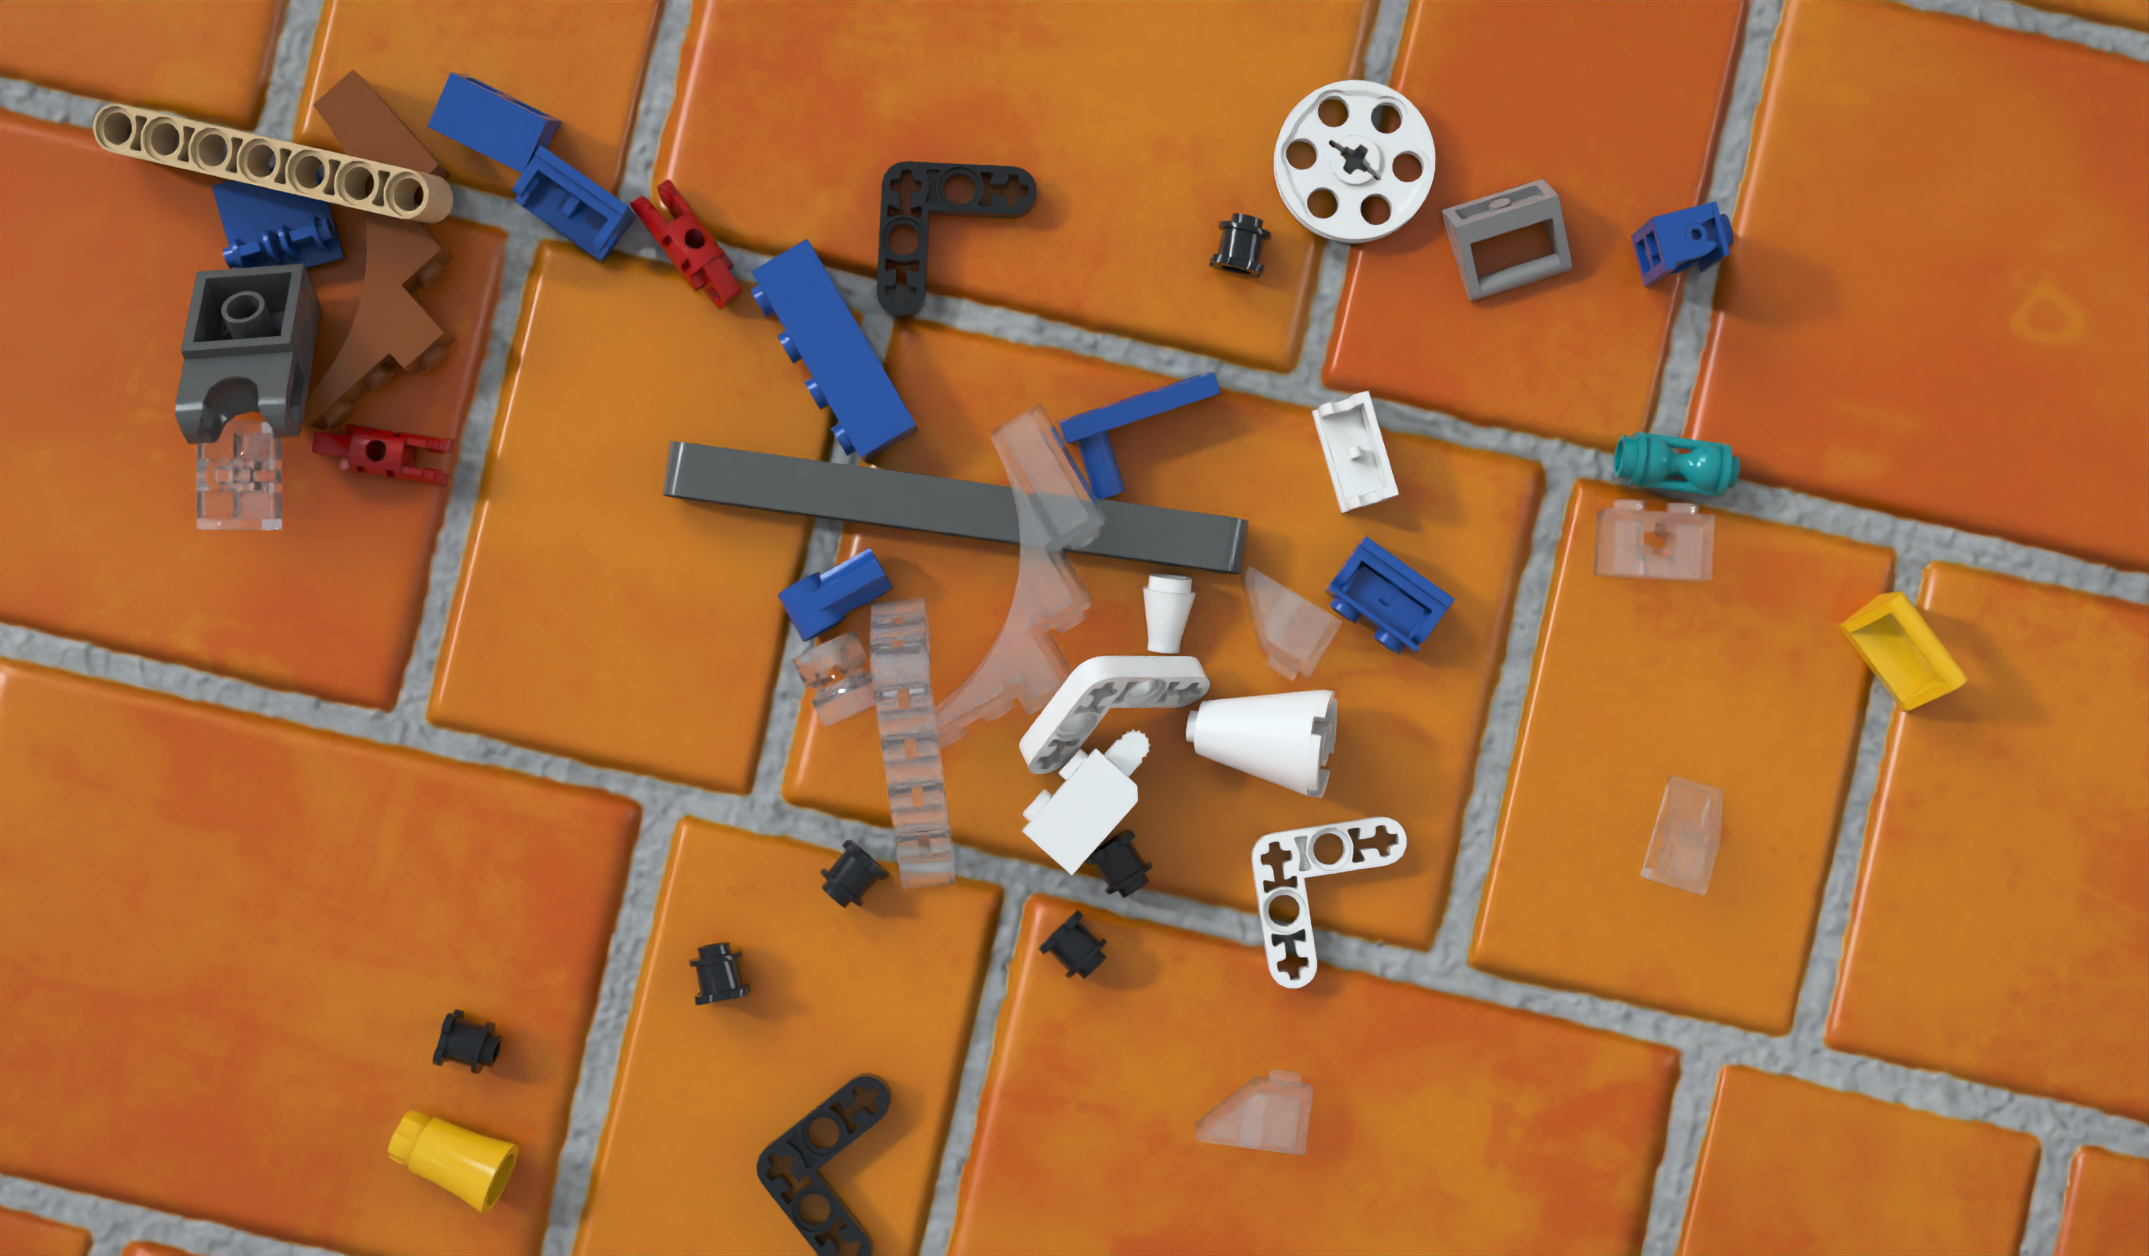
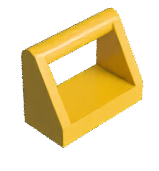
M1903 591L1878 595L1838 625L1902 711H1910L1952 692L1969 680Z

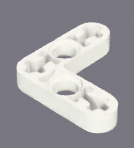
M1094 657L1080 664L1071 673L1019 743V749L1032 773H1050L1064 766L1073 757L1110 708L1183 707L1194 703L1205 695L1210 688V681L1196 657Z
M1382 816L1271 832L1261 836L1254 843L1251 850V865L1266 961L1270 975L1279 985L1294 989L1303 987L1313 979L1317 971V957L1304 878L1385 866L1396 862L1403 856L1407 846L1405 831L1397 821ZM1383 825L1386 833L1395 834L1396 843L1387 846L1388 854L1380 856L1378 849L1374 847L1360 848L1358 850L1362 860L1352 862L1354 846L1347 832L1348 829L1358 828L1357 839L1375 836V827ZM1326 833L1337 835L1342 840L1344 846L1341 858L1333 864L1319 862L1313 852V845L1316 839ZM1278 842L1281 850H1289L1290 859L1282 862L1283 878L1286 880L1295 876L1296 886L1279 885L1264 892L1263 881L1275 882L1271 865L1261 863V855L1269 852V843ZM1280 895L1293 897L1299 906V914L1296 920L1286 926L1274 923L1268 913L1271 901ZM1303 929L1304 939H1293V943L1298 957H1306L1307 965L1299 967L1298 977L1290 978L1286 970H1278L1277 962L1286 958L1285 944L1282 940L1272 944L1271 935H1290Z

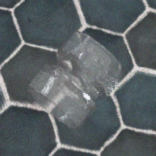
M855 630L829 640L792 659L804 686L814 688L816 691L812 704L824 728L846 720L887 699L875 672L865 671L863 667L868 656ZM835 668H838L845 677V679L837 683L833 673Z

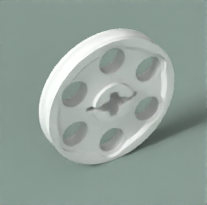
M1346 80L1323 86L1306 96L1296 105L1281 128L1275 147L1273 166L1276 186L1285 206L1305 228L1332 241L1365 243L1390 235L1414 216L1431 188L1436 158L1429 127L1418 109L1408 99L1397 91L1379 83L1365 80ZM1335 99L1346 106L1348 119L1343 125L1329 127L1322 123L1318 115V108L1324 101ZM1383 105L1395 108L1401 118L1400 127L1395 132L1389 134L1377 131L1371 121L1372 111ZM1303 141L1309 143L1314 148L1316 162L1312 167L1299 170L1289 164L1286 158V151L1295 142ZM1358 149L1365 154L1362 164L1368 170L1363 172L1360 169H1356L1352 174H1349L1343 169L1346 160L1340 154L1346 152L1349 155H1353ZM1402 154L1415 156L1422 165L1421 176L1413 182L1400 181L1393 173V160ZM1326 190L1333 194L1337 201V211L1333 216L1321 219L1311 214L1307 206V199L1313 192ZM1368 197H1381L1388 203L1390 208L1388 221L1380 225H1373L1364 220L1361 216L1360 207L1361 203Z

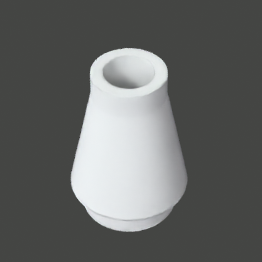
M1149 574V584L1143 587L1148 631L1147 650L1169 654L1179 653L1180 641L1196 592L1191 590L1192 578L1174 574Z

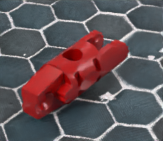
M667 179L657 186V191L661 198L660 200L675 219L668 224L657 208L654 207L653 203L643 196L632 201L630 207L659 246H662L665 254L678 271L683 274L684 279L695 292L702 289L715 306L722 310L734 302L742 291L729 271L734 265L724 250L718 246L717 241L705 225L699 221L696 213L674 184Z
M346 424L345 435L315 431L312 452L341 458L339 466L341 471L381 475L397 480L447 487L449 474L443 473L439 469L414 468L417 448L426 449L428 452L437 454L453 453L454 439ZM385 446V456L382 460H380L379 452L381 448Z

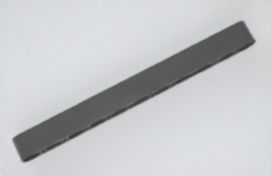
M670 441L662 493L664 496L1227 574H1242L1249 523L1248 520L1228 516Z

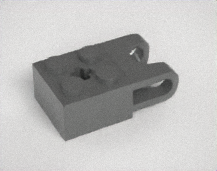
M304 264L197 272L181 347L184 364L175 407L176 419L189 445L217 442L227 422L237 415L248 412L262 414L263 418L272 428V438L297 437L300 435L322 310Z

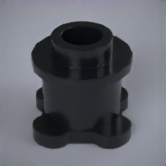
M1234 213L1232 214L1231 221L1219 222L1218 227L1223 233L1218 254H1213L1210 258L1209 266L1218 270L1260 278L1265 267L1259 264L1264 241L1271 239V233L1262 229L1264 221L1250 215Z
M1127 829L1096 848L1085 860L1087 865L1095 864L1108 884V887L1105 889L1108 895L1118 891L1122 898H1125L1150 881L1145 873L1153 865L1150 861L1144 863L1132 844L1131 840L1136 837L1132 830L1128 831Z
M847 839L842 845L846 851L829 870L823 868L820 871L824 878L827 879L821 888L844 908L851 901L861 907L864 904V901L861 899L878 878L885 880L890 873L854 841Z
M1076 910L1038 948L1043 955L1048 950L1068 970L1065 974L1068 979L1076 972L1085 979L1107 958L1100 950L1107 941L1104 938L1099 941L1082 924L1080 920L1083 914L1079 910Z
M730 942L714 943L697 948L699 957L689 960V965L696 967L700 989L697 996H694L695 1005L735 999L748 995V992L751 991L749 983H742L738 958L743 956L742 950L731 951Z
M455 1009L453 1014L448 1013L445 1017L439 1042L434 1052L433 1064L442 1066L444 1061H453L470 1066L471 1073L479 1074L484 1066L492 1067L500 1051L502 1036L495 1034V1023L488 1021L484 1026L464 1020V1011Z

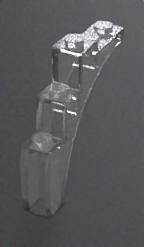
M1041 402L993 429L991 439L1004 463L1013 489L1019 518V576L1008 616L994 644L972 674L940 704L916 719L912 732L923 750L936 742L940 748L953 744L967 734L968 730L965 726L981 717H984L986 722H991L1003 716L1014 707L1012 700L1018 698L1028 716L1040 709L1043 711L1073 672L1049 630L1055 627L1058 633H1062L1081 623L1087 617L1084 611L1090 608L1091 596L1063 548L1070 545L1072 550L1075 551L1100 537L1101 533L1098 528L1105 524L1106 514Z

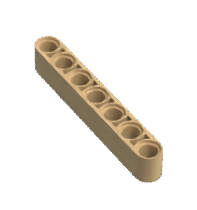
M109 104L103 107L96 114L93 122V134L96 142L103 149L121 155L422 223H437L444 220L453 206V193L450 185L443 178L429 173L122 104ZM131 123L132 132L130 138L128 139L127 130L129 124ZM179 134V145L175 150L174 140L176 135ZM227 144V156L222 162L221 151L223 146ZM275 154L276 165L274 171L270 174L269 161L271 156ZM323 164L325 176L321 184L318 185L317 171ZM372 174L374 179V188L372 190V193L367 197L365 192V183L367 181V178ZM421 185L424 191L423 201L416 208L414 194Z

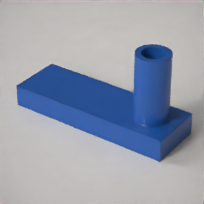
M1206 372L1059 420L1058 424L1064 442L1067 444L1076 441L1094 498L1104 499L1126 491L1107 430L1220 394L1214 372Z

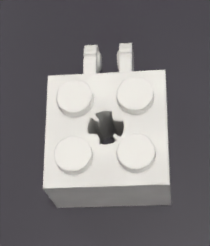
M1132 729L1131 732L1126 731V734H1121L1122 738L1120 740L1117 739L1104 755L1096 747L1089 755L1079 749L1058 773L1065 779V782L1053 795L1043 789L1022 814L1029 821L1024 826L1022 832L1070 875L1074 874L1138 802L1137 784L1129 776L1142 763V757H1147V752H1150L1148 748L1151 746L1148 743L1149 738L1145 737V733H1140V730L1136 732Z

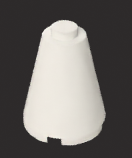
M1322 689L1202 701L1199 711L1191 710L1189 713L1186 740L1187 742L1194 743L1195 753L1305 796L1322 798L1327 787L1330 770L1320 769V766L1326 765L1329 753L1333 754L1336 738L1337 699H1333L1335 691Z

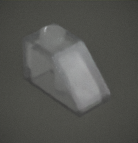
M1249 566L1241 579L1259 651L1269 656L1265 666L1290 681L1295 679L1297 673L1304 678H1310L1343 621Z
M1669 775L1640 877L1706 896L1721 844L1722 789Z
M1271 1069L1269 1071V1078L1255 1076L1196 1121L1194 1131L1196 1141L1305 1156L1313 1089L1309 1083L1301 1082L1302 1074Z

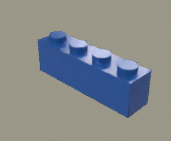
M808 239L751 271L759 284L751 289L754 298L766 318L774 313L777 314L786 330L777 337L793 364L801 359L805 362L813 377L804 383L819 409L821 410L830 405L840 423L831 429L847 456L857 451L859 457L865 462L919 431Z

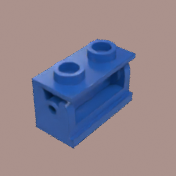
M1716 201L1652 217L1631 235L1644 287L1656 284L1665 276L1682 272L1689 268L1693 262L1697 261L1700 271L1705 272L1730 255L1728 246L1733 244L1732 227L1727 215L1719 213Z
M1367 536L1360 540L1324 591L1334 598L1329 606L1335 612L1353 624H1356L1359 618L1368 622L1377 629L1373 638L1397 655H1400L1403 649L1410 653L1418 652L1420 649L1418 645L1425 641L1455 600Z

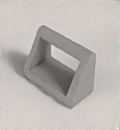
M1544 179L1442 210L1446 232L1466 295L1470 302L1573 270L1559 195ZM1544 222L1553 254L1477 277L1471 243L1535 223Z

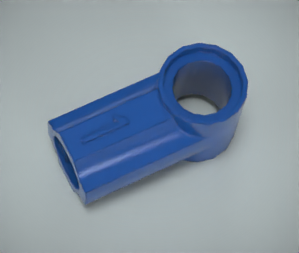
M868 548L823 574L817 572L781 591L777 596L802 641L806 642L835 627L846 619L844 615L884 595L887 591L893 589V586L871 548Z

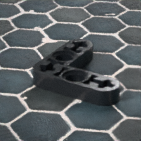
M912 161L899 162L891 166L884 174L882 181L877 271V297L884 312L893 318L907 319L918 314L924 306L927 288L930 215L1005 219L1021 218L1030 213L1037 199L1036 183L1031 174L1023 168L1015 166ZM903 175H912L914 184L922 185L921 191L912 192L910 210L911 213L922 211L921 218L917 219L905 214L889 218L891 209L901 212V196L899 191L892 190L893 184H900L903 180ZM956 176L967 177L975 185L976 190L973 198L965 204H954L945 196L946 184ZM982 177H992L990 182L991 189H1006L1009 185V180H1019L1020 189L1029 191L1028 196L1019 197L1017 206H1009L1005 196L990 195L991 206H981L984 197ZM898 227H911L919 235L918 247L908 255L896 254L889 246L890 235ZM888 262L903 267L919 263L918 272L907 269L908 288L912 291H917L915 298H908L906 300L905 307H896L894 298L886 296L887 290L896 289L898 284L897 269L887 271Z
M862 1073L850 1079L772 1141L758 1158L756 1167L761 1183L818 1256H836L840 1245L832 1234L828 1236L825 1242L818 1236L829 1230L838 1217H841L846 1223L840 1226L837 1231L844 1241L849 1244L857 1240L861 1244L857 1256H872L873 1241L869 1233L819 1171V1168L881 1120L886 1114L891 1102V1090L887 1082L879 1075ZM861 1085L866 1091L875 1087L880 1093L875 1100L878 1109L872 1112L867 1106L861 1108L851 1117V1120L859 1126L854 1130H850L845 1116L832 1105L836 1101H840L843 1110H845L858 1097L855 1090L856 1087ZM826 1117L832 1119L837 1124L839 1138L835 1144L829 1147H821L811 1140L809 1127L818 1118ZM774 1153L780 1158H784L787 1155H791L794 1158L795 1162L790 1170L798 1182L802 1180L805 1174L813 1181L802 1186L791 1200L784 1193L791 1190L793 1186L787 1176L781 1173L774 1177L769 1171L774 1163L770 1155ZM817 1193L823 1195L828 1200L830 1215L826 1220L813 1223L803 1217L800 1211V1203L809 1194Z

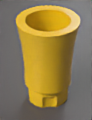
M410 1110L405 1114L395 1130L388 1147L390 1159L407 1166L409 1172L433 1182L459 1197L481 1214L486 1215L494 1207L509 1181L518 1158L519 1145L486 1137L458 1127L441 1118L434 1117L431 1119L420 1112Z

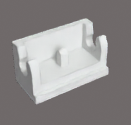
M1369 391L1355 394L1349 397V399L1340 402L1323 404L1317 410L1311 412L1341 514L1384 502L1399 495Z

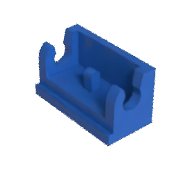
M450 73L427 127L523 173L540 145L548 150L561 121L467 74Z
M540 145L534 153L535 156L512 189L517 194L514 201L604 263L637 215L629 206Z

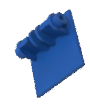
M275 167L269 169L270 174L274 171ZM319 169L317 171L318 185H320L322 182V177ZM235 180L212 185L229 247L223 248V255L230 269L304 264L306 269H310L345 258L329 202Z

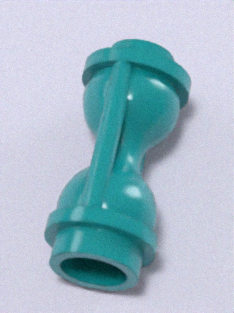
M1637 431L1632 436H1620L1615 450L1613 465L1614 476L1626 479L1628 485L1722 497L1727 487H1735L1740 470L1739 457L1732 456V448L1729 444ZM1670 447L1692 451L1686 454H1678L1672 451ZM1671 475H1679L1685 478L1687 482L1665 478Z

